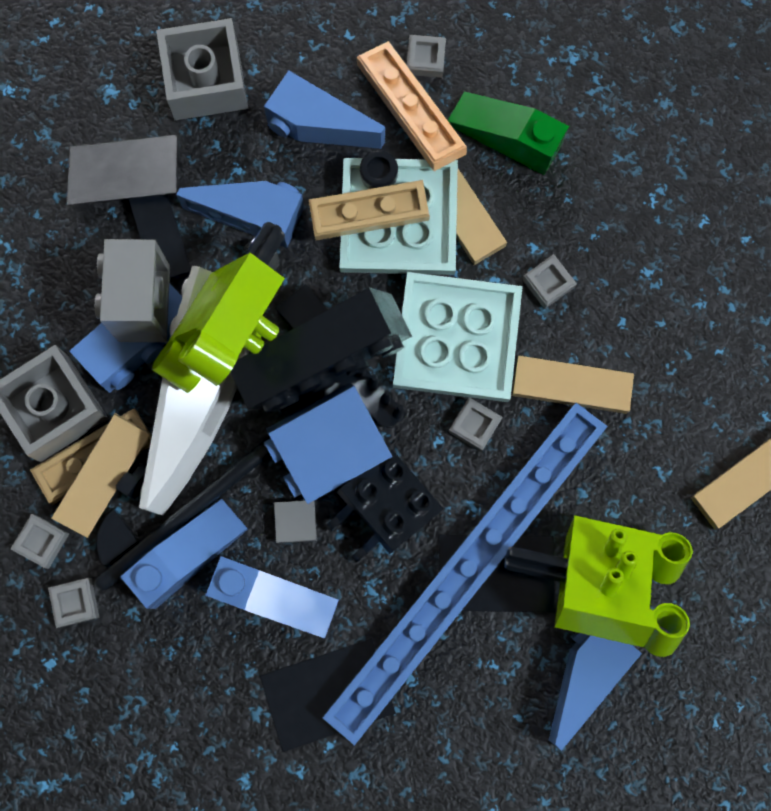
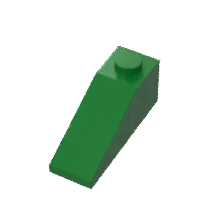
M465 91L448 119V122L454 129L544 176L558 153L569 128L568 125L535 108Z

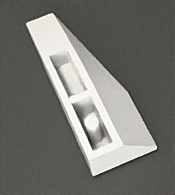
M192 265L189 278L185 280L182 286V301L177 316L171 322L170 336L173 335L212 273L211 271ZM243 347L238 359L248 354L249 350ZM231 373L217 386L202 378L190 393H185L162 377L144 483L140 491L139 508L164 516L188 483L214 440L231 405L237 389Z

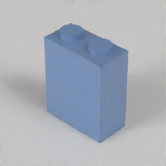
M350 383L266 428L270 439L264 442L275 463L283 459L290 472L283 478L294 498L302 494L307 504L392 457L358 391Z

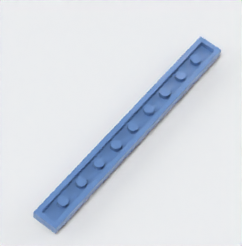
M578 403L572 406L323 717L325 721L355 746L505 557L508 548L516 543L608 426Z

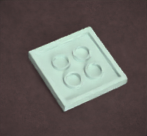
M344 158L342 194L369 189L363 184L360 177V163L363 158ZM396 159L398 178L394 185L423 180L430 219L429 221L341 236L340 272L407 274V272L455 275L458 160L433 171L425 159Z
M407 272L402 316L412 337L403 341L404 348L397 352L393 388L509 402L511 398L522 286Z

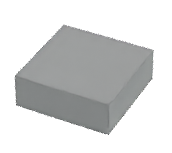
M409 35L407 67L413 75L443 77L446 38Z
M554 254L523 275L522 278L544 309L570 292L577 285Z
M469 397L448 432L482 452L503 417Z
M306 501L274 503L277 544L317 541L315 501L309 504Z
M31 514L12 545L11 550L41 567L49 569L69 533L41 517Z
M85 578L48 588L56 628L100 618L92 578Z

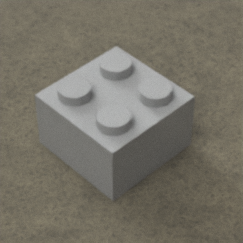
M232 18L156 30L166 98L174 120L249 109Z
M104 239V253H99L97 257L98 277L102 279L101 294L97 293L95 296L96 318L100 319V322L118 342H167L170 265L156 240Z
M56 345L0 379V414L26 455L41 463L109 419L69 356Z

